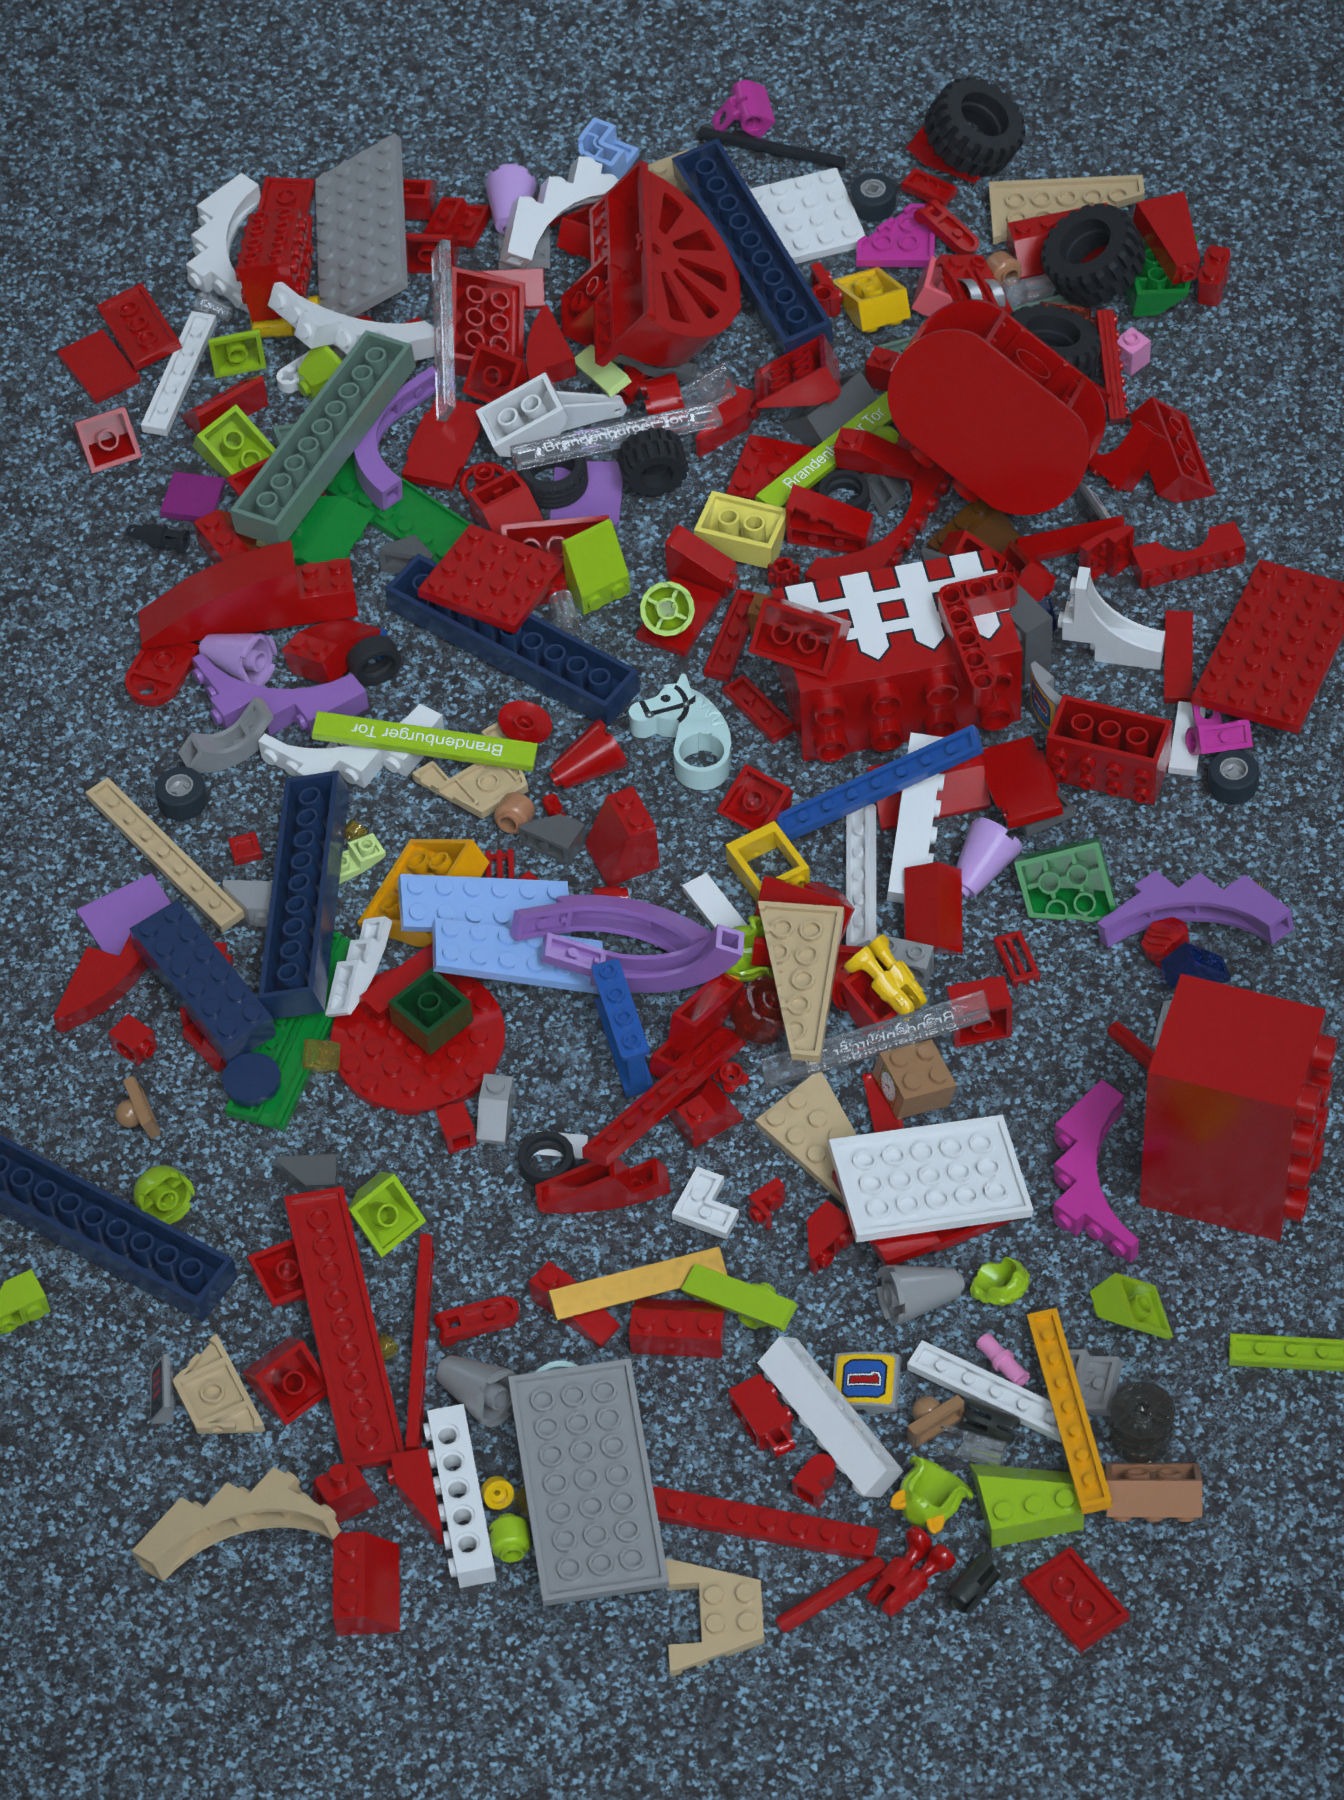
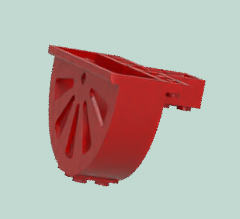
M639 160L589 210L591 267L561 296L562 334L587 347L594 341L595 364L603 368L611 360L616 359L619 353L654 366L673 367L685 364L694 359L733 322L742 306L739 271L736 270L732 257L717 230L704 213L685 194L663 178L650 172L648 163Z

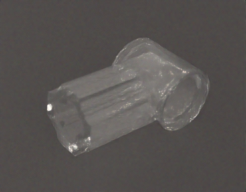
M1046 274L1022 280L1019 277H1010L999 283L1011 308L1049 298L1054 294L1053 284Z

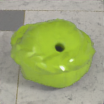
M1004 1257L1002 1262L999 1263L989 1261L982 1264L978 1269L977 1276L974 1277L971 1283V1297L980 1300L982 1303H991L993 1305L1005 1306L1012 1304L1022 1298L1027 1291L1030 1283V1274L1020 1262L1009 1257Z

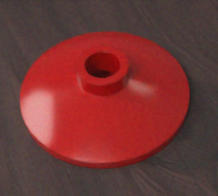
M512 701L505 704L499 711L497 718L499 728L511 740L540 744L551 734L552 721L550 716L543 708L534 703Z

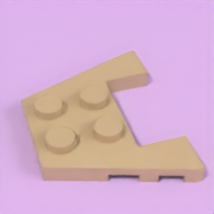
M498 722L481 731V735L509 739L500 730ZM432 760L412 772L413 780L416 783L482 819L495 812L499 802L506 794L511 792L525 794L528 792V784L524 773L518 769L475 763L455 776L448 778Z
M665 1559L669 1587L666 1590L699 1589L702 1634L701 1643L669 1645L670 1676L680 1675L682 1670L693 1666L698 1668L707 1665L709 1660L723 1655L728 1657L764 1643L761 1580L677 1560Z

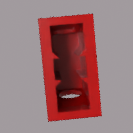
M348 1461L345 1464H335L329 1469V1472L317 1477L313 1481V1502L320 1506L322 1504L329 1506L336 1513L337 1517L335 1519L338 1524L379 1504L354 1461Z

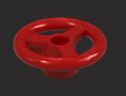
M491 462L472 465L460 477V492L469 500L468 493L470 491L467 488V481L471 475H474L476 484L474 489L496 479L495 472L503 475L508 471L503 466Z

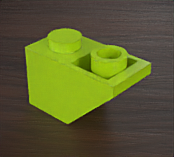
M32 1269L4 1281L0 1289V1335L10 1333L16 1327L29 1321L38 1320L44 1314L51 1312L46 1295Z

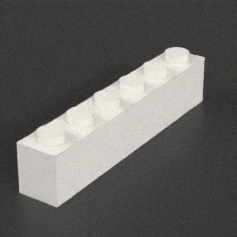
M911 733L907 754L944 737ZM936 774L902 790L886 901L904 904V868L933 863L934 854L929 853L930 843L935 844L938 827H934L932 824L933 817L939 818L941 801L936 800L937 790L943 791L945 774Z
M779 1336L757 1362L764 1371V1377L782 1393V1400L794 1408L799 1415V1421L817 1437V1444L833 1457L836 1468L846 1474L853 1482V1489L863 1497L881 1498L902 1474V1468L797 1338Z

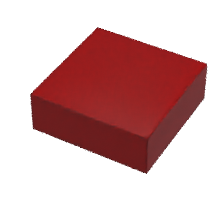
M255 832L228 838L235 866L263 859Z

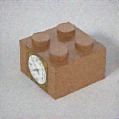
M932 1039L879 1053L872 1073L897 1120L949 1106L957 1087Z

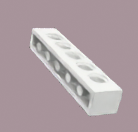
M464 1404L428 1410L429 1423H423L426 1442L433 1441L434 1449L428 1450L431 1469L438 1468L439 1476L433 1477L436 1495H443L444 1503L438 1504L441 1523L447 1522L449 1530L443 1531L446 1550H453L454 1558L448 1559L451 1577L458 1578L459 1588L497 1581ZM447 1440H454V1442L450 1444L443 1443ZM451 1467H459V1469L455 1471L448 1470ZM458 1493L465 1494L460 1498L453 1497L455 1494ZM460 1521H470L466 1525H458ZM466 1548L475 1549L469 1553L462 1552Z

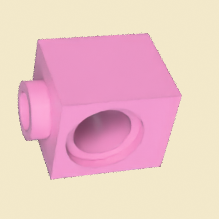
M1133 327L1119 336V340H1117V345L1121 346L1119 361L1123 362V370L1132 376L1150 362L1151 340Z

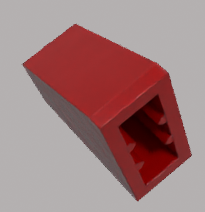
M678 524L675 526L665 542L667 578L671 580L674 576L722 593V598L726 599L730 591L735 590L739 583L740 576L737 574V563L683 526Z

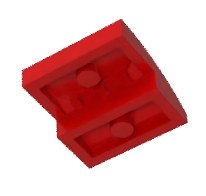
M442 197L423 233L457 234L459 247L475 248L492 215L490 205H467L464 197Z
M1128 525L1100 533L1080 545L1079 567L1090 568L1092 582L1105 572L1114 578L1130 566L1131 548L1134 545V527Z

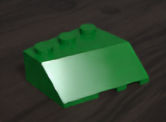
M320 496L287 540L292 541L295 565L349 558L351 555L350 550L355 542H360L364 536L363 530L367 524H372L376 518L375 513L344 496Z

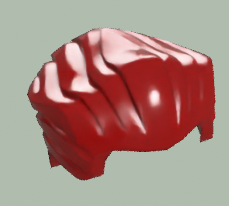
M1175 917L1150 923L1140 942L1144 956L1154 961V964L1159 969L1170 970L1177 967L1186 960L1191 952L1188 926L1182 920Z

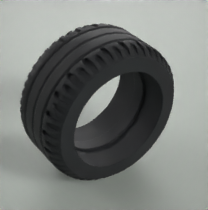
M547 440L532 445L520 457L517 465V474L527 484L536 505L540 508H563L575 503L584 495L589 481L586 458L577 446L569 443L570 447L563 448L562 440ZM552 442V446L555 449L546 451L543 443ZM561 467L571 471L568 476L557 481H542L534 477L539 472L548 468Z

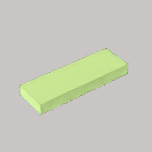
M592 344L575 357L576 368L610 398L631 382L628 375L612 361L604 368L595 364V346Z

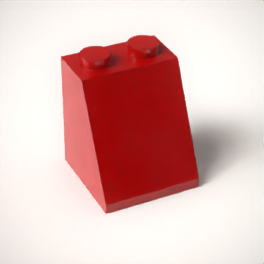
M631 786L608 795L587 837L585 847L607 886H614L660 868L656 826L635 788Z

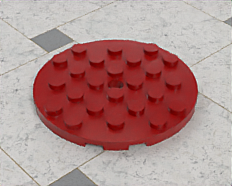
M396 968L374 976L367 990ZM448 973L440 974L471 1001L473 1022L431 1055L417 1043L412 1042L410 1037L391 1022L390 1012L378 1019L359 1002L351 1015L336 1016L333 1023L331 1051L339 1077L346 1087L365 1103L377 1109L383 1107L395 1110L396 1114L421 1115L423 1111L441 1109L448 1104L467 1101L481 1091L484 1074L495 1075L496 1067L505 1050L506 1034L503 1015L497 1001L489 990L470 976Z

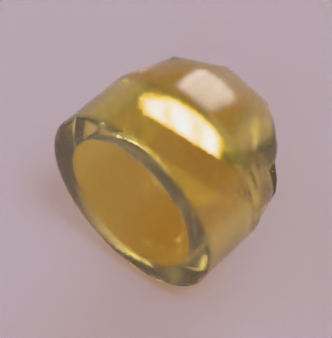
M350 819L345 827V837L347 839L351 838V841L364 837L369 833L368 829L353 819Z
M385 1333L378 1337L383 1360L394 1357L400 1350L396 1342Z

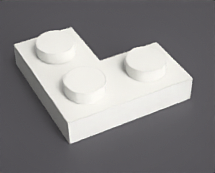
M696 1167L672 1211V1219L727 1240L739 1217V1210L715 1201L724 1185V1176Z

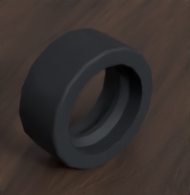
M836 470L827 474L821 480L819 494L829 497L828 495L837 489H853L860 496L851 502L843 503L867 511L870 504L869 483L863 475L851 470Z
M383 635L371 636L361 640L351 648L346 658L350 672L363 686H376L385 683L394 677L402 664L401 655L395 643L389 637ZM385 655L376 664L364 666L372 658Z
M536 1132L527 1137L520 1145L518 1152L520 1173L526 1183L534 1188L536 1184L575 1169L573 1146L567 1137L558 1132ZM545 1149L557 1150L564 1156V1162L561 1166L551 1171H539L532 1168L529 1164V1159L536 1152Z

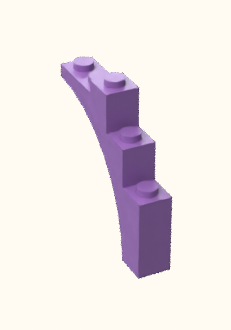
M202 653L192 658L194 670H192L193 677L199 685L203 684L206 687V693L211 701V718L217 726L221 724L224 729L232 726L240 718L254 697L263 698L274 716L266 728V732L269 735L296 722L302 731L306 730L312 737L317 711L355 716L369 708L366 690L352 673L333 682L314 687L297 689L266 688L248 684L229 676L214 666Z
M1156 870L1134 885L1136 896L1128 899L1119 908L1097 922L1100 941L1108 948L1130 935L1147 929L1150 923L1169 917H1175L1183 922H1215L1234 926L1257 935L1271 945L1294 930L1291 909L1246 875L1230 883L1222 890L1200 872L1193 878L1185 881L1178 888Z

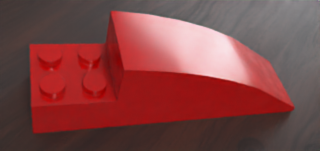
M289 540L254 549L214 564L186 578L138 611L141 647L146 649L199 641L208 634H245L358 616L350 558L333 559L331 561L306 563L296 566L292 541Z

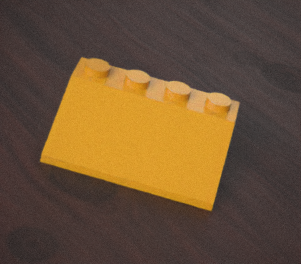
M410 839L357 924L362 927L364 919L386 916L393 921L388 937L415 947H426L433 942L432 932L401 931L398 890L399 875L482 877L490 862L473 839Z

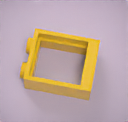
M775 821L725 845L726 862L756 903L758 902L762 882L747 862L777 847L793 869L776 878L804 886L805 883H810L809 866Z

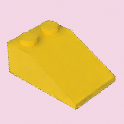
M879 267L833 279L834 287L839 288L843 296V303L841 304L852 323L862 332H874L878 330V327L898 325L903 322L902 320L911 318L907 289Z

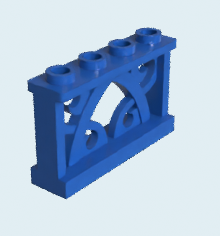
M613 959L591 966V971L600 997L594 999L595 1007L625 1097L645 1093L653 1086V1081L645 1061V1056L650 1054V1049L620 960Z

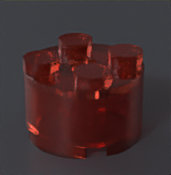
M764 976L754 979L731 1005L730 1015L736 1027L735 1033L742 1040H750L762 1045H773L785 1032L774 978Z

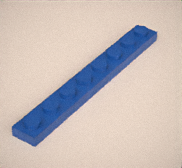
M970 725L780 813L777 818L778 826L789 841L794 840L984 753L978 728Z

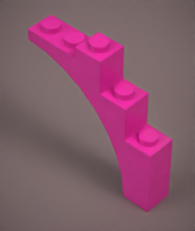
M1101 1079L1055 1124V1141L1061 1149L1067 1152L1054 1163V1180L1066 1192L1054 1203L1053 1220L1059 1228L1064 1231L1068 1230L1075 1236L1085 1229L1092 1239L1100 1240L1109 1247L1115 1256L1123 1257L1131 1263L1138 1256L1139 1239L1122 1225L1110 1209L1100 1188L1096 1169L1101 1145L1111 1126L1124 1112V1095Z

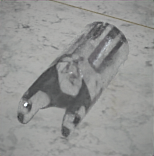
M567 590L553 593L549 598V603L556 627L567 633H574L580 640L585 641L572 593Z
M940 1426L942 1430L960 1435L963 1438V1443L957 1449L934 1446L933 1448L937 1451L996 1468L1003 1466L1008 1442L950 1426Z

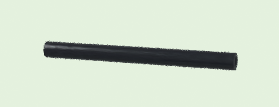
M702 126L698 132V139L712 141L718 138L721 144L842 170L846 163V157Z

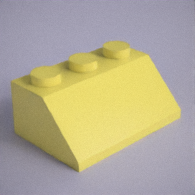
M712 491L694 529V534L734 561L768 569V564L773 565L782 548L786 529V508Z

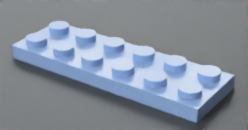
M400 874L398 877L401 931L432 932V923L435 917L511 928L514 910L555 904L558 896L569 895L568 881ZM572 932L560 933L557 935L571 936Z
M436 917L432 923L434 972L599 994L597 986L590 984L591 977L541 962L544 936L516 941L510 936L511 928ZM559 935L603 949V944L600 940Z

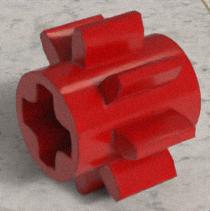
M776 558L773 565L768 564V584L774 583L776 589L800 583V565H793L791 558Z

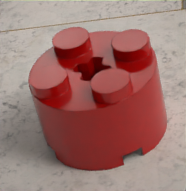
M675 373L639 382L643 397L649 396V399L644 401L648 415L654 414V417L649 418L650 422L655 421L653 423L654 429L660 427L667 430L689 422Z

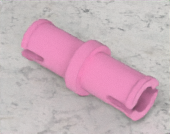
M986 1333L977 1341V1348L992 1362L991 1366L995 1371L1002 1372L1010 1382L1020 1387L1027 1383L1030 1374L1014 1359V1354L1008 1349L1005 1350L991 1333Z

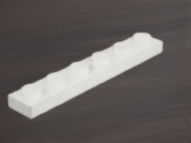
M191 311L179 338L182 349L174 352L170 358L142 421V432L168 436L208 345V339L211 338L217 324L216 315Z
M870 804L846 815V898L855 908L846 929V945L865 947L876 939L875 804Z
M923 1340L908 1361L907 1370L961 1396L1016 1415L1020 1418V1424L1062 1443L1050 1400Z

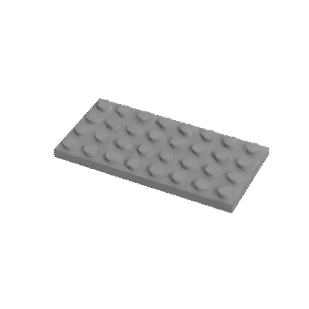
M394 133L315 179L318 291L321 300L319 306L350 317H356L408 288L401 138Z
M631 1358L508 1376L543 1606L669 1587Z

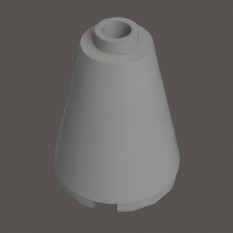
M886 1265L880 1267L877 1272V1278L882 1277V1286L876 1287L879 1306L884 1318L892 1319L891 1326L901 1325L959 1298L961 1291L965 1287L962 1274L957 1273L954 1268Z
M450 1355L439 1362L437 1366L438 1382L460 1404H464V1408L479 1423L491 1428L500 1425L511 1415V1413L507 1412L512 1404L508 1376L517 1375L513 1370L455 1355Z

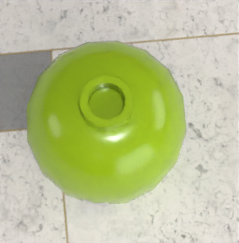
M671 581L659 582L650 587L643 595L640 604V614L645 626L653 633L662 636H673L686 630L692 622L695 613L694 601L689 591L682 585Z
M159 1165L144 1171L134 1185L133 1201L137 1208L171 1225L180 1220L191 1207L189 1201L191 1195L194 1196L195 1190L192 1182L177 1168Z

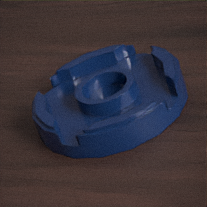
M245 1053L235 1057L227 1064L223 1071L222 1084L225 1093L234 1103L242 1106H258L263 1104L262 1101L268 1098L271 1100L275 1097L281 1086V1073L277 1063L270 1056L262 1053Z

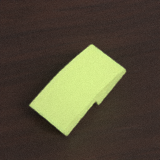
M373 833L348 842V850L343 851L339 884L365 872L386 856L385 850Z

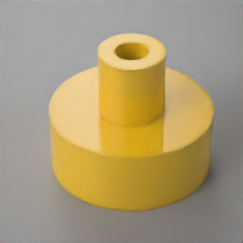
M493 1476L483 1483L481 1497L488 1507L500 1510L506 1508L512 1502L514 1489L506 1478Z

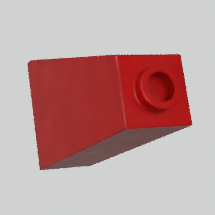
M1182 191L1136 202L1133 223L1171 283L1178 284L1196 279L1200 265V256L1185 193Z

